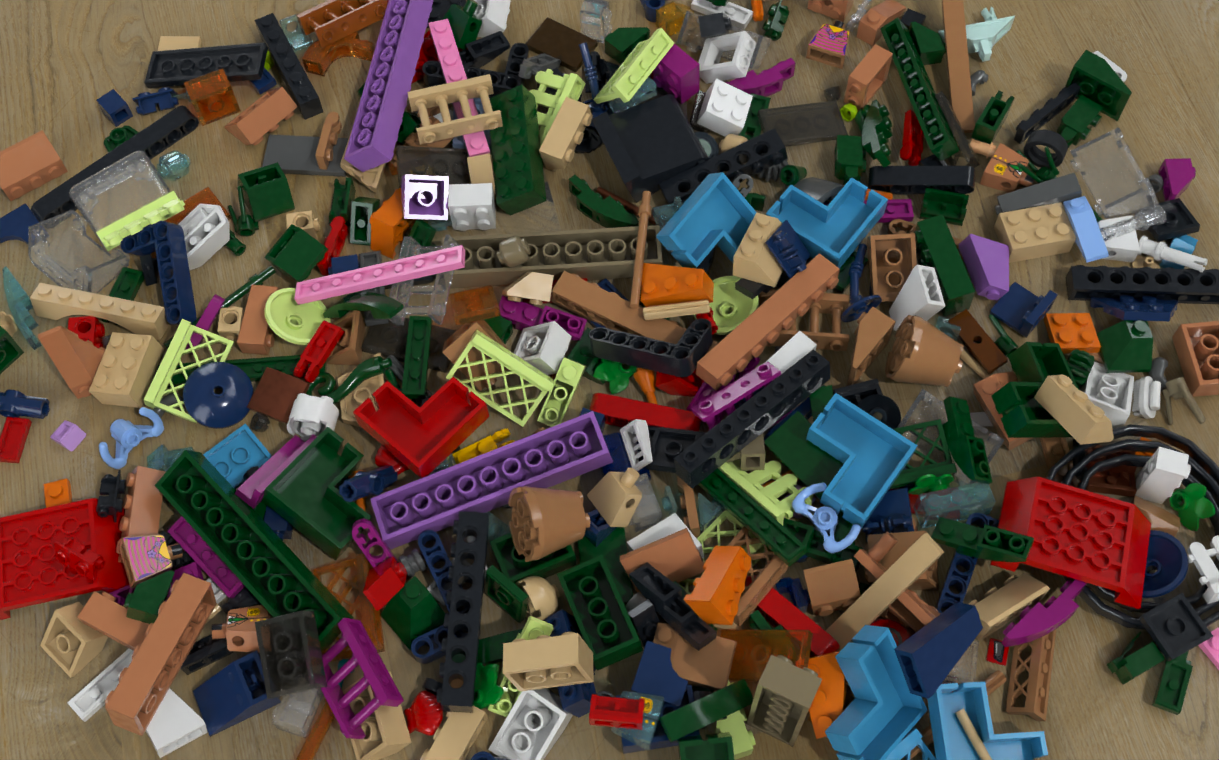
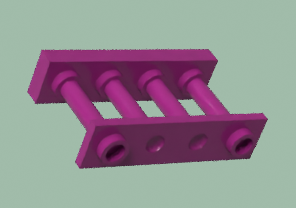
M767 361L709 398L701 401L691 410L703 422H707L709 430L717 425L715 419L717 414L726 409L729 416L736 410L734 406L736 402L744 397L747 402L754 396V391L762 386L765 388L773 379L781 375V371ZM791 410L790 412H788L785 416H783V417H782L780 420H778L777 422H779V421H781L782 419H784V418H785L787 415H789L793 410Z
M343 618L338 623L342 637L323 655L306 654L304 657L308 663L309 671L314 675L340 725L342 734L346 738L364 739L366 735L361 724L381 705L398 707L404 699L361 621ZM349 645L353 652V657L333 674L328 663ZM360 665L364 677L344 695L339 683ZM370 685L375 693L374 698L355 715L349 704Z

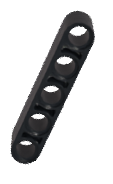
M874 166L869 169L868 189L890 192L892 194H924L926 188L969 194L975 188V169L971 166H886L885 168L883 166Z

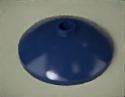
M211 362L200 366L188 377L183 390V401L187 412L197 423L208 428L223 429L236 425L247 416L250 411L247 406L254 391L249 377L239 367L226 362ZM216 388H221L223 392L221 394H215L214 390Z
M1150 530L1142 598L1159 597L1173 591L1182 583L1187 574L1189 561L1186 550L1177 538L1168 533ZM1151 570H1157L1155 573H1149Z

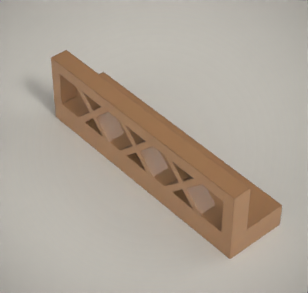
M1056 629L1041 638L1014 646L1006 712L1008 714L1029 715L1036 721H1046ZM1029 645L1032 648V653L1024 661L1021 658L1022 651ZM1027 669L1029 677L1021 685L1018 682L1019 675ZM1023 693L1026 696L1025 707H1015L1016 699Z

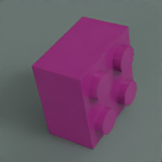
M674 43L653 70V81L657 87L663 88L668 94L674 95L676 100L683 104L699 92V63Z

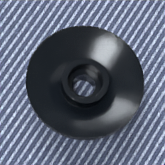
M881 394L870 395L861 400L857 407L871 416L876 412H880L882 414L880 422L891 429L899 428L901 423L900 409L896 402L888 396Z

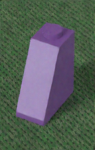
M974 234L968 235L959 243V249L977 295L987 297L989 300H998L1009 291V245Z

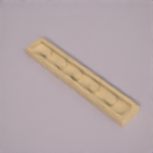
M928 533L923 534L826 630L839 643L840 650L848 642H853L852 638L865 625H870L945 553Z

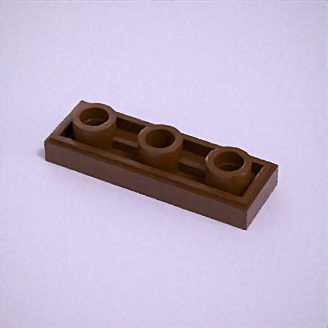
M967 309L948 320L947 324L988 374L1008 362L1007 357Z

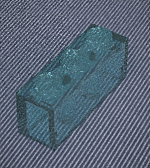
M977 482L919 494L914 510L922 529L936 526L939 517L960 521L968 519L972 513L988 515L996 500L989 484Z

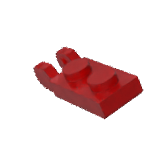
M910 109L905 112L903 147L900 149L899 156L903 161L908 159L910 166H917L923 152L924 133L915 112Z
M335 216L330 224L332 229L324 241V246L328 248V251L325 253L323 260L317 263L322 276L329 275L328 267H332L331 258L339 257L345 244L347 233H349L345 219L341 216Z
M324 320L301 354V359L294 369V376L301 378L305 375V381L309 383L314 382L319 375V370L323 367L345 331L341 327Z

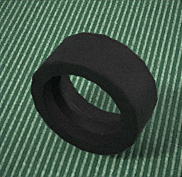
M1046 129L1037 130L1029 136L1024 146V155L1033 165L1040 168H1050L1046 152L1036 147V145L1047 146L1055 152L1051 153L1055 166L1058 167L1064 160L1068 144L1060 134Z

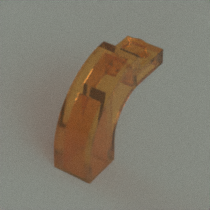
M354 32L323 48L320 47L318 40H316L307 49L302 61L306 72L325 76L330 65L343 57H356L372 61L375 47L372 42L360 40L358 32Z

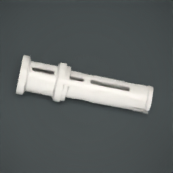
M1142 236L1138 242L1140 248L1138 255L1145 254L1154 257L1156 261L1164 259L1199 272L1205 270L1203 265L1206 266L1208 262L1206 258L1167 247L1165 242L1161 241L1158 243L1149 240L1147 236Z

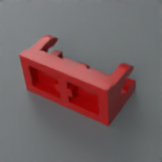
M592 694L589 723L596 726L642 730L645 699H626Z

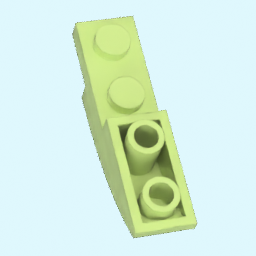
M529 616L521 634L518 633L516 639L531 640L537 639L541 635L550 636L553 631V625ZM502 667L496 685L504 689V694L496 704L489 705L487 710L507 717L522 691H519L503 674Z

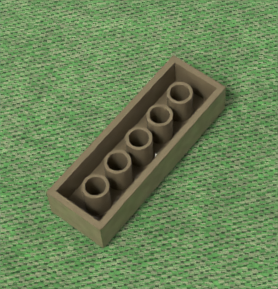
M771 655L758 682L747 725L793 747L822 679L817 677L818 674L809 668L804 667L801 669L792 665L793 662L784 656L778 655L776 657Z

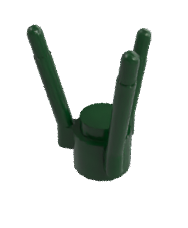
M1045 147L1044 150L1050 168L1042 167L1038 170L1029 159L1028 166L1033 172L1021 163L1017 164L1023 172L1038 184L1058 178L1056 175L1059 174V171L1054 164L1048 147ZM1020 150L1016 151L1018 154L1027 158Z
M238 186L241 212L238 220L231 205H228V209L234 223L235 232L240 236L247 237L255 234V230H259V225L250 215L246 214L242 186Z
M990 314L989 319L1001 335L994 343L1008 357L1018 348V345L1008 336L999 321Z

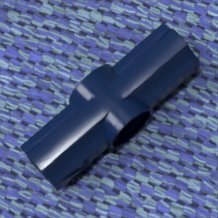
M6 390L5 393L0 392V414L2 416L16 418L25 416L40 419L48 416L50 408L47 398L26 396L16 390Z
M384 465L369 472L358 471L353 478L345 480L339 486V494L347 502H353L370 494L380 495L385 488L392 486L397 481V472L390 465Z

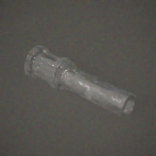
M1156 205L1149 211L1137 212L1132 218L1102 227L1100 232L1103 240L1107 241L1138 229L1145 231L1149 226L1164 224L1166 214L1161 206Z

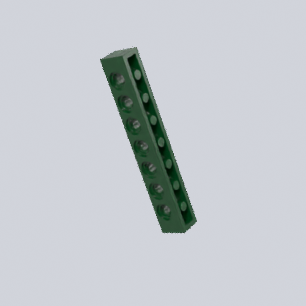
M897 17L880 29L889 51L893 53V61L929 148L940 161H944L959 152L960 149L911 34Z

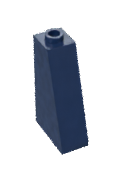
M956 602L894 649L911 694L929 699L983 629L976 606Z

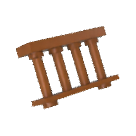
M328 0L296 16L303 34L308 35L315 32L320 47L323 48L384 19L388 2L387 0Z

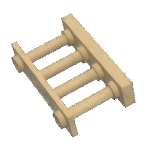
M490 74L407 92L412 112L419 111L422 127L416 128L420 145L503 126L500 110L493 111L489 95L494 94ZM480 97L484 114L472 116L468 99ZM460 101L464 118L451 120L447 104ZM439 106L443 123L431 125L427 108Z

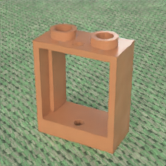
M876 44L849 75L844 103H852V105L857 107V110L868 104L887 80L893 53Z

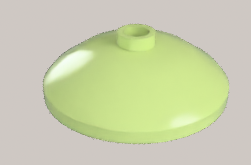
M723 276L712 280L714 282L713 302L709 304L713 310V319L718 327L715 333L717 335H725L732 332L759 306L758 295L751 299L735 289V283L741 279L740 277Z
M296 288L277 290L268 298L264 313L270 328L282 339L298 345H308L324 320L331 323L330 318H324L323 316L327 308L321 300L298 305L294 300Z

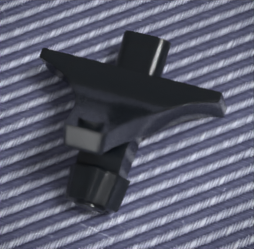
M151 254L140 256L146 286L157 284V273L159 271L157 258H152Z

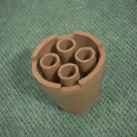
M908 315L902 321L895 334L897 339L893 344L892 352H888L885 367L886 377L896 382L948 387L954 373L958 374L962 368L963 361L959 359L963 351V344L958 343L919 316Z
M523 486L512 489L508 504L510 507L513 506L511 513L512 521H509L510 532L516 551L519 555L524 554L525 562L541 559L581 540L585 535L586 528L590 527V517L584 511L583 495L580 491Z

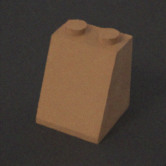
M478 312L444 342L442 353L453 364L471 340L476 329L508 349ZM472 347L468 352L469 362L483 360L481 351ZM497 361L486 363L489 374L502 372L501 364ZM484 363L470 366L473 378L486 375ZM468 367L458 368L468 379L470 378ZM496 377L490 378L491 386L497 381ZM487 379L474 381V385L480 391L485 387L489 388Z
M927 532L890 533L898 542L879 563L888 570ZM884 534L867 535L868 543H865L864 550L869 551ZM938 559L907 589L938 591ZM865 568V578L872 585L877 578Z

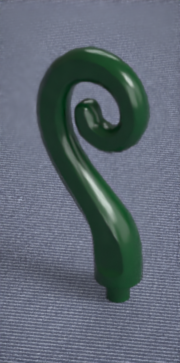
M381 356L365 360L352 371L336 390H334L336 385L334 377L327 372H321L314 382L309 383L310 386L306 394L312 396L313 389L318 384L325 382L318 389V393L321 396L331 397L334 400L333 404H336L348 396L366 379L384 374L386 368L392 367L391 358L383 359Z

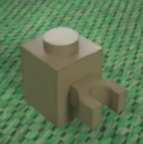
M763 434L759 435L727 462L740 460L741 471L764 470L765 446Z

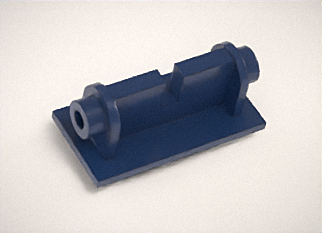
M169 87L161 88L156 93H140L138 97L132 98L139 105L136 106L137 113L142 115L157 112L156 104H159L161 111L175 108L176 105H179L177 97H173L177 96L178 93Z

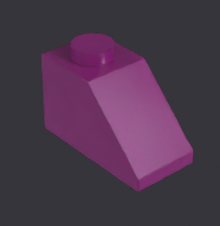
M1191 158L1165 159L1158 173L1164 180L1162 187L1164 200L1177 199L1188 188L1191 181L1194 180L1196 170L1195 167H1192Z

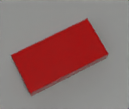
M6 418L0 436V462L19 463L32 422L30 419Z

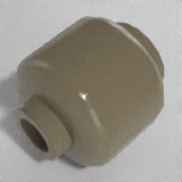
M517 235L500 242V251L496 252L500 263H506L509 268L527 262L529 254H531L526 239H521Z

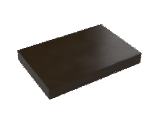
M548 17L526 42L529 50L539 55L545 53L560 59L561 66L577 72L584 63L579 44L587 42L590 53L598 46L596 40Z

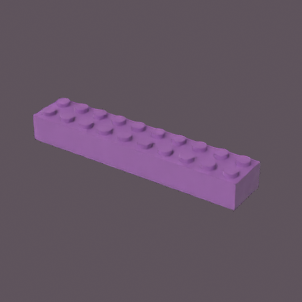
M433 0L388 1L344 157L346 161L361 172L387 163L394 156L393 151L398 140L404 110L407 106V92L411 90V83L416 72L417 61L420 57L421 45L424 42V34L428 26L429 15L432 11Z
M591 411L370 498L382 540L390 549H394L417 540L419 535L426 530L437 532L454 525V520H459V511L485 513L508 504L510 493L514 488L523 486L549 488L613 463L595 414Z

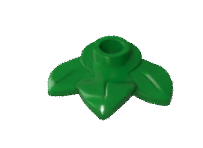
M600 358L603 363L596 368L593 377L601 381L610 382L609 389L611 394H617L628 387L629 378L636 372L637 367L629 365V369L625 370L622 368L623 363Z
M926 474L918 477L915 480L917 486L908 492L913 495L930 493L931 497H941L949 493L948 488L950 483L954 481V478L951 474H943L939 477L933 474Z
M1199 483L1189 484L1185 489H1177L1169 498L1170 506L1178 512L1180 522L1191 531H1198L1200 518H1210L1215 515L1213 503L1204 497L1206 487Z
M481 662L477 663L474 695L475 707L483 709L489 705H494L504 694V689L496 685L499 664H489L484 667Z

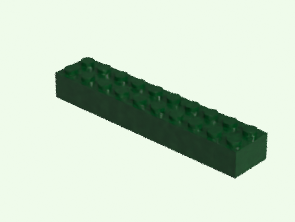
M185 450L155 484L156 488L307 655L322 654L341 633L338 623L343 618L354 619L254 509L235 495L236 490L201 452Z

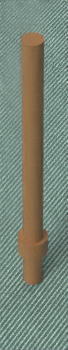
M643 191L642 202L638 210L640 220L630 307L634 309L639 307L648 218L651 217L652 211L650 191Z

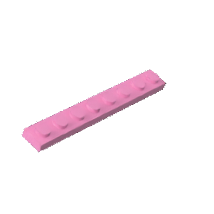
M444 19L428 23L446 84L467 79L449 20ZM468 99L472 116L478 115L474 99ZM460 101L452 103L457 119L464 118ZM484 131L462 135L469 157L490 153Z
M463 245L297 282L294 300L300 305L465 268V249Z

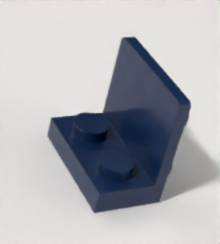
M1014 282L1010 286L1009 291L993 306L990 314L1027 338L1051 309L1058 295L1050 290L1045 297L1042 295L1038 297Z

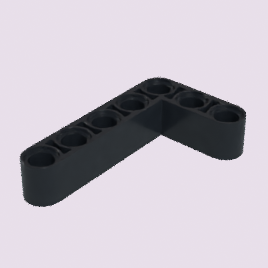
M524 43L512 45L505 73L463 66L466 77L470 79L490 74L494 94L489 95V98L521 84L524 85L525 79L519 77L518 74L520 72V64H523L524 59L529 58V48ZM427 61L423 64V82L427 87L446 84L440 62Z
M702 318L696 319L690 324L677 344L604 327L594 328L589 333L591 350L595 357L677 377L690 376L697 368V362L705 356L713 343L711 322Z

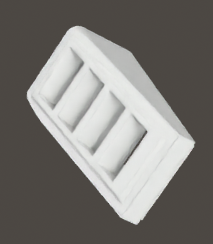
M635 419L621 428L620 433L631 467L638 471L653 462L646 420ZM643 456L644 459L639 462V458Z

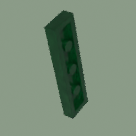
M431 316L409 317L402 393L409 399H425L433 323Z

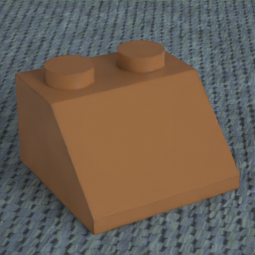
M852 559L803 570L814 616H828L834 611L842 609L846 611L861 596Z

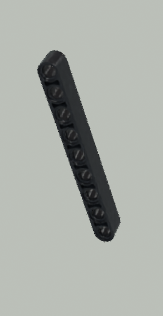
M186 106L176 107L37 200L31 206L32 213L45 227L55 225L194 131L199 124V120Z

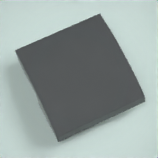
M809 177L793 186L819 202L824 203L826 200L832 201L845 185Z

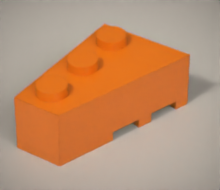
M401 187L396 189L394 194L388 200H385L376 212L372 213L369 221L371 224V250L380 251L382 255L391 259L396 255V246L399 242L404 243L406 240L404 234L409 227H413L416 219H404Z
M643 263L640 301L645 307L705 299L709 300V303L713 302L714 282L704 269Z
M714 546L703 565L704 573L701 578L694 580V590L691 594H686L683 600L707 624L732 625L738 612L741 593L745 588V579L751 567V557L741 546Z
M840 651L796 662L798 668H809L818 674L817 677L822 679L809 709L816 739L827 737L826 729L846 709L847 680L835 658Z

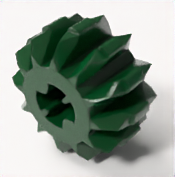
M1075 349L1066 361L1078 388H1080L1089 376L1095 360L1094 356L1088 352Z

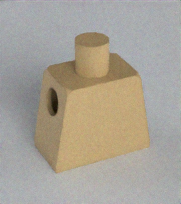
M627 468L625 473L608 472L587 494V497L610 527H627L642 498V493L635 485L640 474L633 468Z

